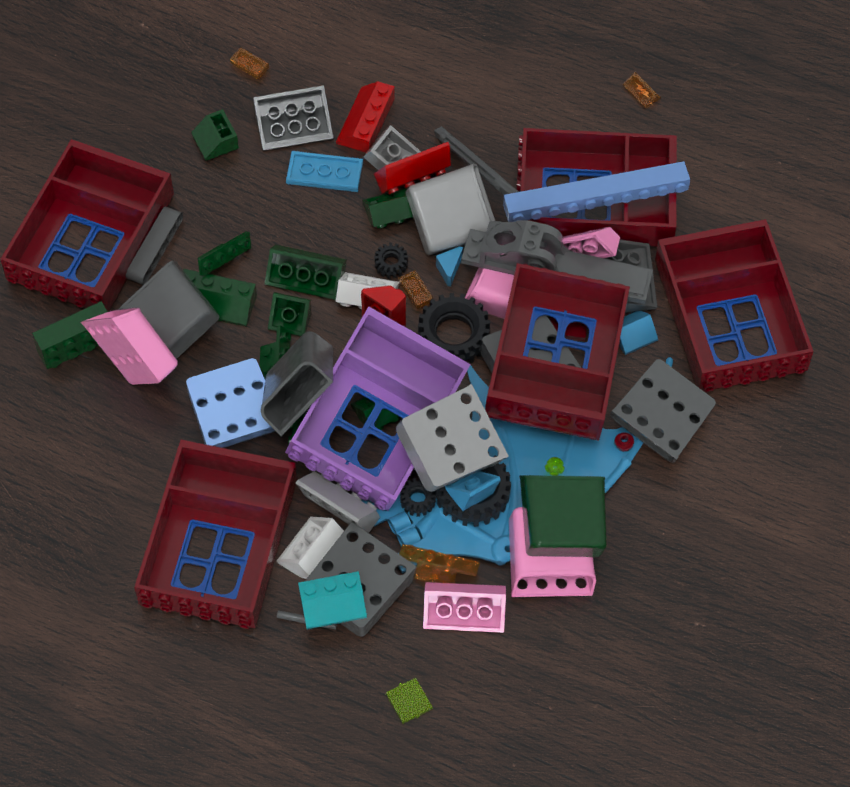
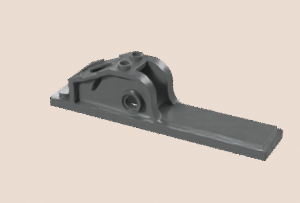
M518 220L516 222L489 221L486 232L474 229L469 231L461 259L462 264L511 275L515 274L517 263L528 264L533 267L547 268L553 271L566 272L615 284L619 283L630 286L627 301L644 305L646 303L653 269L573 252L563 245L561 232L550 225L528 220Z

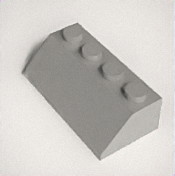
M314 471L297 480L296 484L305 497L348 525L350 522H353L369 533L380 518L377 508L370 502L365 504L356 493L352 492L350 494L346 492L338 482L335 485L324 478L323 474L320 475Z

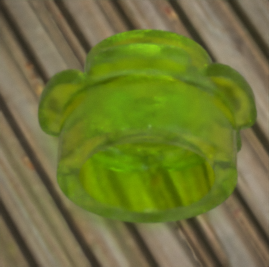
M558 457L550 458L545 465V470L552 476L563 473L564 466L562 460Z

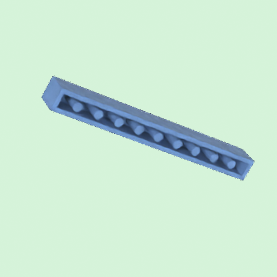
M683 161L504 195L503 207L508 222L536 220L541 217L557 216L568 212L574 213L578 210L611 206L616 203H627L632 200L647 199L658 195L664 196L674 192L681 193L689 189L690 177Z

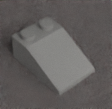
M390 125L382 132L363 157L376 169L380 170L385 165L420 153L421 151Z

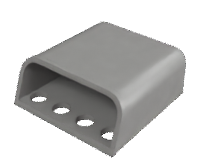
M473 163L411 185L406 190V196L427 255L465 246L470 229L486 232L489 221H495L477 164Z
M472 384L403 418L396 426L397 435L424 488L429 492L492 467L509 457ZM462 394L470 396L471 402L469 404L462 403L460 399ZM474 411L479 414L480 419L478 422H473L470 419L471 412ZM479 430H487L489 433L488 439H481L479 437ZM489 447L497 449V457L489 456Z

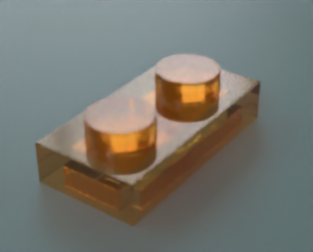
M241 47L230 58L231 64L257 79L269 69V63Z
M416 270L399 277L400 284L416 309L430 304V300L433 297Z

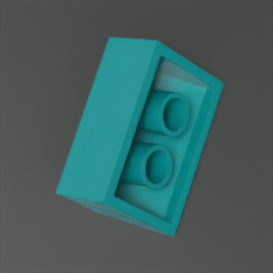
M359 571L298 583L307 629L367 618Z

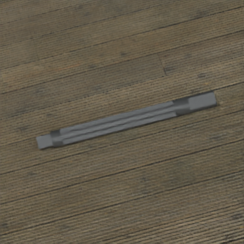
M442 126L434 130L435 137L442 143L449 142L450 150L466 164H477L480 175L503 195L519 192Z

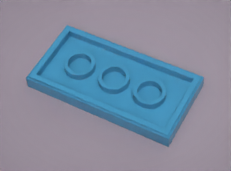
M292 151L286 184L358 192L363 159Z

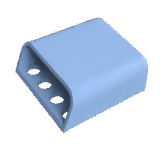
M256 359L244 360L187 379L188 394L206 445L225 448L275 431L261 415L265 379Z

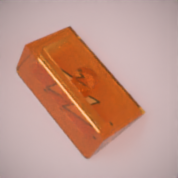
M636 72L623 84L645 108L661 98Z

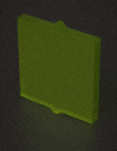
M416 678L404 684L400 683L398 687L386 692L402 724L415 717L419 718L421 714L433 709Z

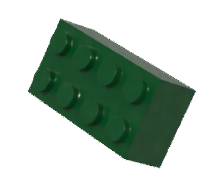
M102 301L32 333L37 352L46 369L57 367L62 362L74 359L78 355L99 346L81 322L107 313L108 311Z

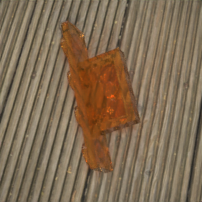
M402 544L399 555L408 561L417 563L415 579L426 582L455 584L457 573L476 577L480 562L472 559L439 553L413 545Z

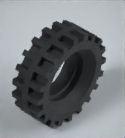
M450 293V297L444 298L442 294L439 295L438 301L432 299L430 300L429 307H423V314L419 315L418 335L464 361L468 360L470 364L474 362L475 356L479 358L482 356V339L490 334V320H488V312L483 311V305L481 303L475 304V298L465 299V294L462 293L460 297H454V293ZM457 319L469 325L471 336L461 344H449L439 339L436 332L437 328L446 320Z
M498 463L481 470V472L500 476V482L493 495L464 511L461 510L449 495L445 486L437 489V505L439 508L443 507V514L445 516L452 515V521L455 523L458 519L462 520L463 526H467L468 522H473L474 527H477L481 521H484L485 525L490 523V518L498 519L500 512L504 513L511 490L510 473L506 472V465L504 463Z

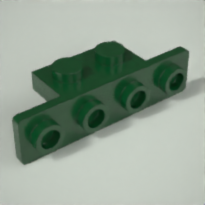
M245 231L225 244H220L198 257L199 274L205 276L251 249L250 232Z
M281 325L277 326L276 342L260 347L259 367L264 379H266L268 371L290 349L291 334Z

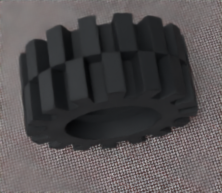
M389 243V246L383 244V248L380 246L378 251L375 252V269H377L378 274L381 273L382 277L387 275L388 279H390V276H393V279H395L397 274L400 277L402 272H406V268H408V255L403 246L399 248L397 243H395V246H392V243ZM388 257H395L398 259V263L390 265L386 264L384 260Z
M413 478L412 483L408 480L407 485L404 484L400 492V503L406 513L410 511L412 516L414 513H417V517L420 516V513H423L424 516L427 515V511L431 512L432 508L435 507L436 490L432 492L427 491L421 480L416 481V478ZM416 492L423 493L426 496L425 500L421 502H415L410 497Z

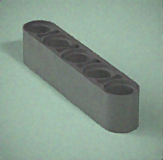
M166 206L162 209L126 273V279L144 285L149 280L182 222V212Z

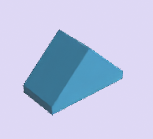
M461 246L436 256V267L449 287H451L463 255V247Z

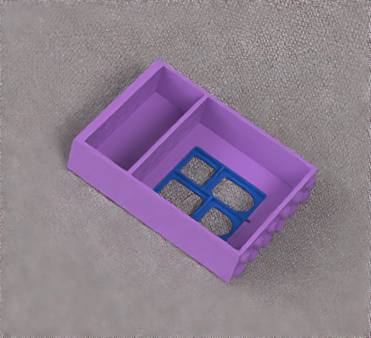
M368 307L333 367V383L311 405L285 453L288 454L290 459L304 463L308 469L322 473V476L327 480L338 482L343 489L347 491L352 490L357 493L359 498L375 503L374 505L378 509L389 511L414 466L397 433L395 436H390L374 426L377 417L382 409H387L403 419L455 393L471 364ZM354 393H359L375 403V407L363 428H357L342 419V414ZM336 426L356 436L353 446L347 452H336L329 444L330 435ZM369 434L376 436L389 445L380 464L372 469L364 468L357 459L358 451Z

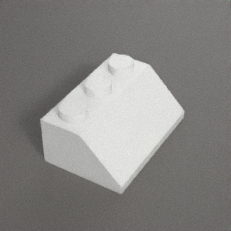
M345 272L338 281L336 302H339L342 306L350 307L351 305H356L362 309L361 291L364 288L391 285L398 289L400 282Z
M310 517L277 559V563L299 577L307 579L344 530L333 518Z

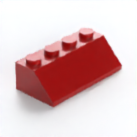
M377 81L361 87L336 140V144L367 153L375 143L394 102V86Z
M449 142L443 143L382 167L374 173L381 193L388 192L390 195L399 191V187L404 186L408 188L414 185V182L417 180L422 182L430 179V175L436 174V176L446 173L445 169L451 166Z
M390 285L364 288L361 291L362 317L367 308L371 307L406 327V295L402 290L395 289Z

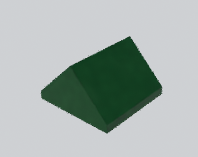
M274 292L268 329L277 331V326L281 325L290 334L302 336L306 333L312 314L311 300Z

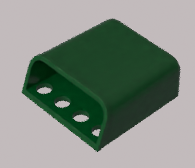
M519 475L527 555L600 557L607 546L605 477Z

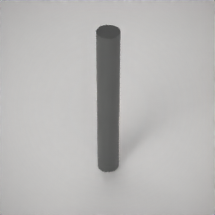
M278 610L277 618L306 624L304 615ZM337 624L322 627L336 630Z

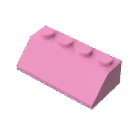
M605 227L564 236L562 242L567 249L573 252L599 258L616 256L620 237L611 227Z
M425 582L423 629L504 632L506 586Z

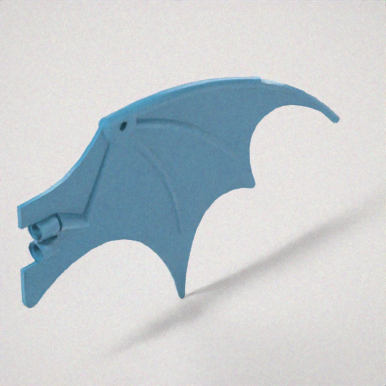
M668 357L666 359V363L671 367L673 365V359L671 357ZM470 365L467 370L470 384L473 385L485 409L489 387ZM473 411L472 421L478 422L480 416L477 412ZM489 418L509 456L499 462V464L504 463L506 465V472L510 473L511 490L504 513L500 512L498 519L490 518V523L485 525L484 521H481L477 527H474L473 522H468L467 526H463L462 520L458 519L455 523L452 521V515L445 516L443 514V507H438L437 498L435 507L432 508L431 512L427 511V515L423 516V513H420V516L417 517V513H414L412 516L410 511L406 513L404 508L402 509L399 493L389 511L377 508L380 518L374 526L387 520L392 532L397 536L404 550L398 554L415 566L445 556L480 558L494 562L497 565H503L510 561V552H506L510 551L509 517L514 509L522 507L519 475L605 477L606 493L626 469L631 466V461L641 448L643 442L623 427L618 429L602 428L600 440L597 441ZM481 429L479 430V437L486 440L489 437V433L487 430ZM625 432L633 436L634 445L630 450L620 451L615 446V437L618 434ZM488 448L489 456L494 457L498 455L496 448ZM416 492L410 498L415 502H421L425 500L426 496L423 493ZM361 500L365 504H367L368 502H370L373 505L375 504L369 500ZM398 566L402 573L406 572L405 567Z

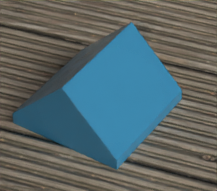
M636 311L624 317L619 347L624 355L658 341L650 314Z
M479 471L445 486V489L461 510L464 511L493 495L500 482V476Z

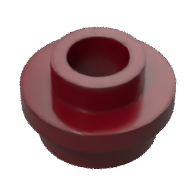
M623 432L615 437V446L620 451H628L634 445V438L629 433Z

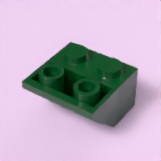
M223 109L206 115L191 132L205 161L239 148L237 134Z

